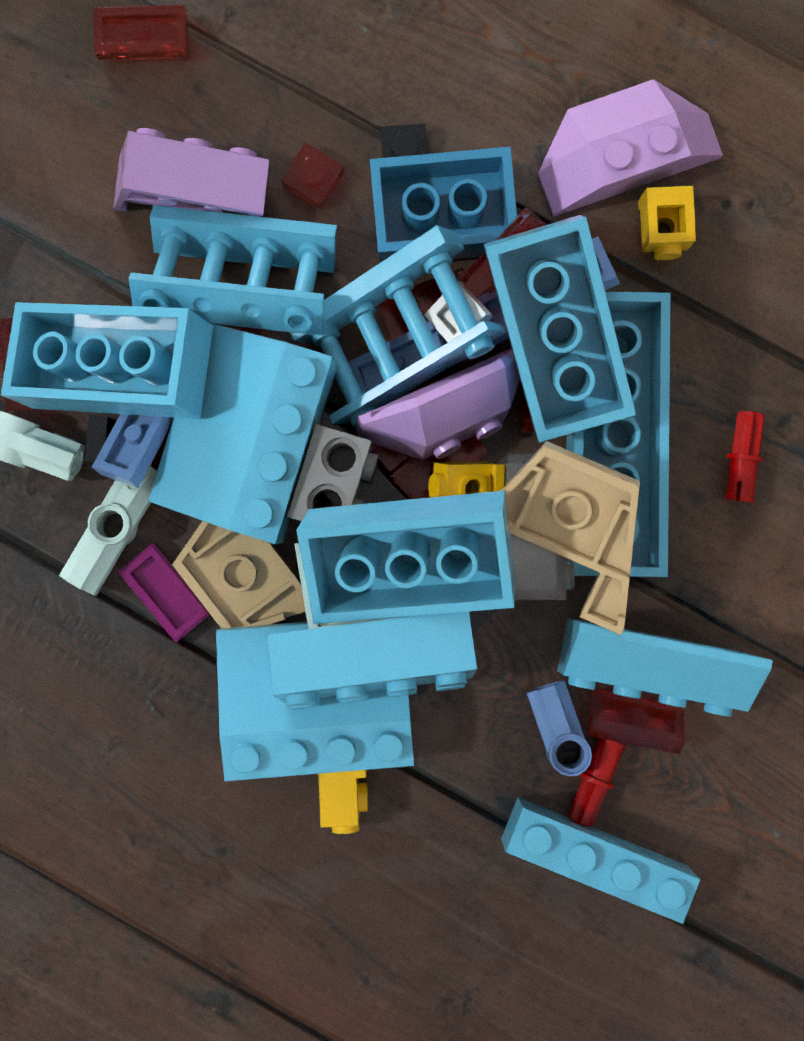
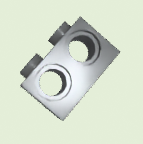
M315 424L287 517L302 521L308 509L316 508L317 498L327 491L337 493L341 498L342 506L364 504V500L357 498L362 480L371 482L379 456L371 453L372 441ZM342 446L349 447L356 454L353 467L344 472L333 470L329 463L333 450Z

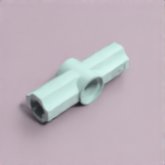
M0 411L1 461L22 468L29 466L61 479L73 481L83 464L86 445L62 435L40 429L41 425Z
M149 467L139 488L116 480L114 481L101 505L95 507L90 513L87 521L88 527L62 569L60 577L77 588L97 596L125 546L130 544L137 535L138 524L151 504L148 500L157 470ZM118 513L123 519L122 531L117 536L109 538L104 532V522L108 516Z

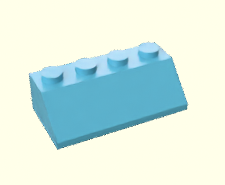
M567 618L557 671L562 675L569 676L567 684L595 690L596 682L614 685L613 693L617 695L640 699L642 691L659 694L658 702L686 708L687 700L705 703L703 710L705 712L732 717L733 709L749 712L771 671L773 660L745 652L624 629L622 634L619 635L592 622Z

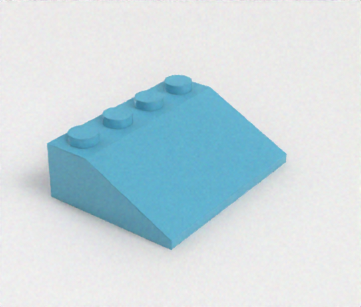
M211 324L213 325L201 419L173 418L148 501L272 544L283 543L291 519L287 515L315 424L320 425L338 362L333 356L294 344Z
M307 622L216 630L219 734L224 781L414 766L409 696L388 697L387 689L368 692L369 700L340 703V700H337V696L320 698L321 706L292 710L291 707L287 706L286 702L283 703L273 696L266 634L308 629Z

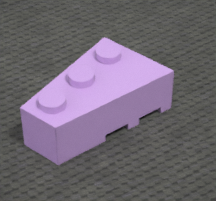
M139 128L136 132L128 131L119 156L113 210L127 212L128 203L262 217L264 213L269 159L259 158L255 151L246 148L236 147L231 148L229 151L211 148L210 142L198 138H186L183 142L167 139L164 133L150 128Z

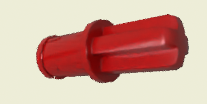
M739 411L737 414L732 453H727L726 459L731 461L724 500L743 501L746 503H754L755 501L754 493L758 464L764 462V458L760 457L765 416L760 412Z
M603 733L598 734V740L592 752L589 767L580 774L582 781L568 813L572 821L585 827H592L595 824L608 789H614L615 784L611 781L623 751L627 747V744Z

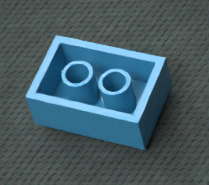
M511 146L370 159L379 263L436 225L457 232L465 248L453 256L452 259L484 257L486 252L483 244L519 234Z

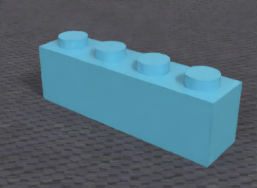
M520 797L516 800L501 838L506 853L682 924L700 882V878L686 864L597 828L581 826L567 816Z

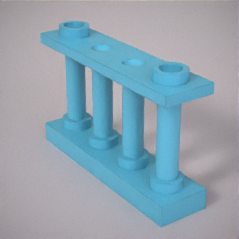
M153 205L150 214L153 250L154 253H159L153 275L130 273L129 286L132 306L189 308L211 324L322 336L324 294L313 293L317 271L334 273L337 225ZM179 256L206 259L200 280L173 277ZM225 261L252 264L247 285L219 282ZM271 266L298 269L294 290L266 287Z
M436 225L325 299L322 336L290 332L295 342L321 346L324 354L333 356L338 362L335 379L347 405L329 415L332 424H352L353 428H356L358 416L396 400L465 357L474 359L486 354L494 348L493 341L506 333L502 324L482 321L478 324L450 267L453 262L452 257L465 249L457 232ZM425 274H433L461 332V335L440 348L411 291L414 288L413 282ZM387 299L395 300L422 356V359L400 371L374 317L376 313L375 307ZM350 323H357L384 380L383 383L363 394L337 339L340 336L339 330Z

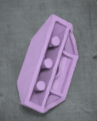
M653 79L568 109L537 177L552 217L720 159L723 154L708 113Z
M512 348L358 416L357 435L371 440L373 444L420 460L435 455L437 459L447 457L462 447L460 442L475 435L478 440L494 435L503 428L501 423H503L511 408L520 380Z

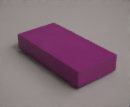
M152 543L120 569L118 573L175 642H179L209 617L210 613L172 565L173 563L157 543Z

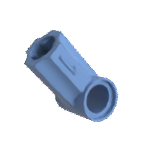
M565 680L552 682L526 692L545 746L546 757L550 764L560 774L569 777L578 776L585 772L591 763V748L585 740ZM565 741H575L580 748L577 760L566 765L558 762L556 752L560 744Z

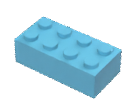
M578 215L483 244L539 443L635 416L636 412L587 218Z
M15 302L1 396L32 409L201 419L213 325L189 308Z
M505 490L308 509L297 528L313 624L514 608L516 576Z
M469 612L407 616L266 634L273 696L283 703L286 702L287 706L291 707L292 710L321 706L320 698L337 696V700H340V703L369 700L368 692L387 689L388 697L408 696L417 694V685L435 683L436 691L460 689L465 687L467 679L473 678L477 670Z

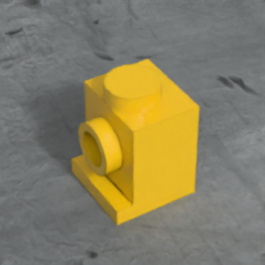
M693 186L646 188L638 200V210H640L642 252H654V259L673 260L682 257V251L688 250L696 242ZM658 223H666L670 227L671 233H659Z
M485 461L434 462L433 474L430 476L428 484L429 496L431 498L466 494V484L467 494L501 491L504 488L505 464Z
M367 770L318 774L321 828L332 827V832L336 834H350L360 830V812L368 811L367 783H359L358 778H366Z

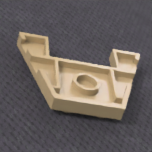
M546 441L501 490H505L510 533L599 572L581 610L580 617L621 635L625 626L640 481Z
M202 521L172 564L221 629L270 625L285 620L287 617L305 612L301 581L272 543Z

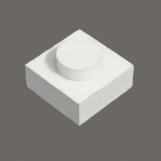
M458 281L478 324L482 321H489L493 315L464 282ZM442 295L424 316L443 338L450 342L461 335V332Z

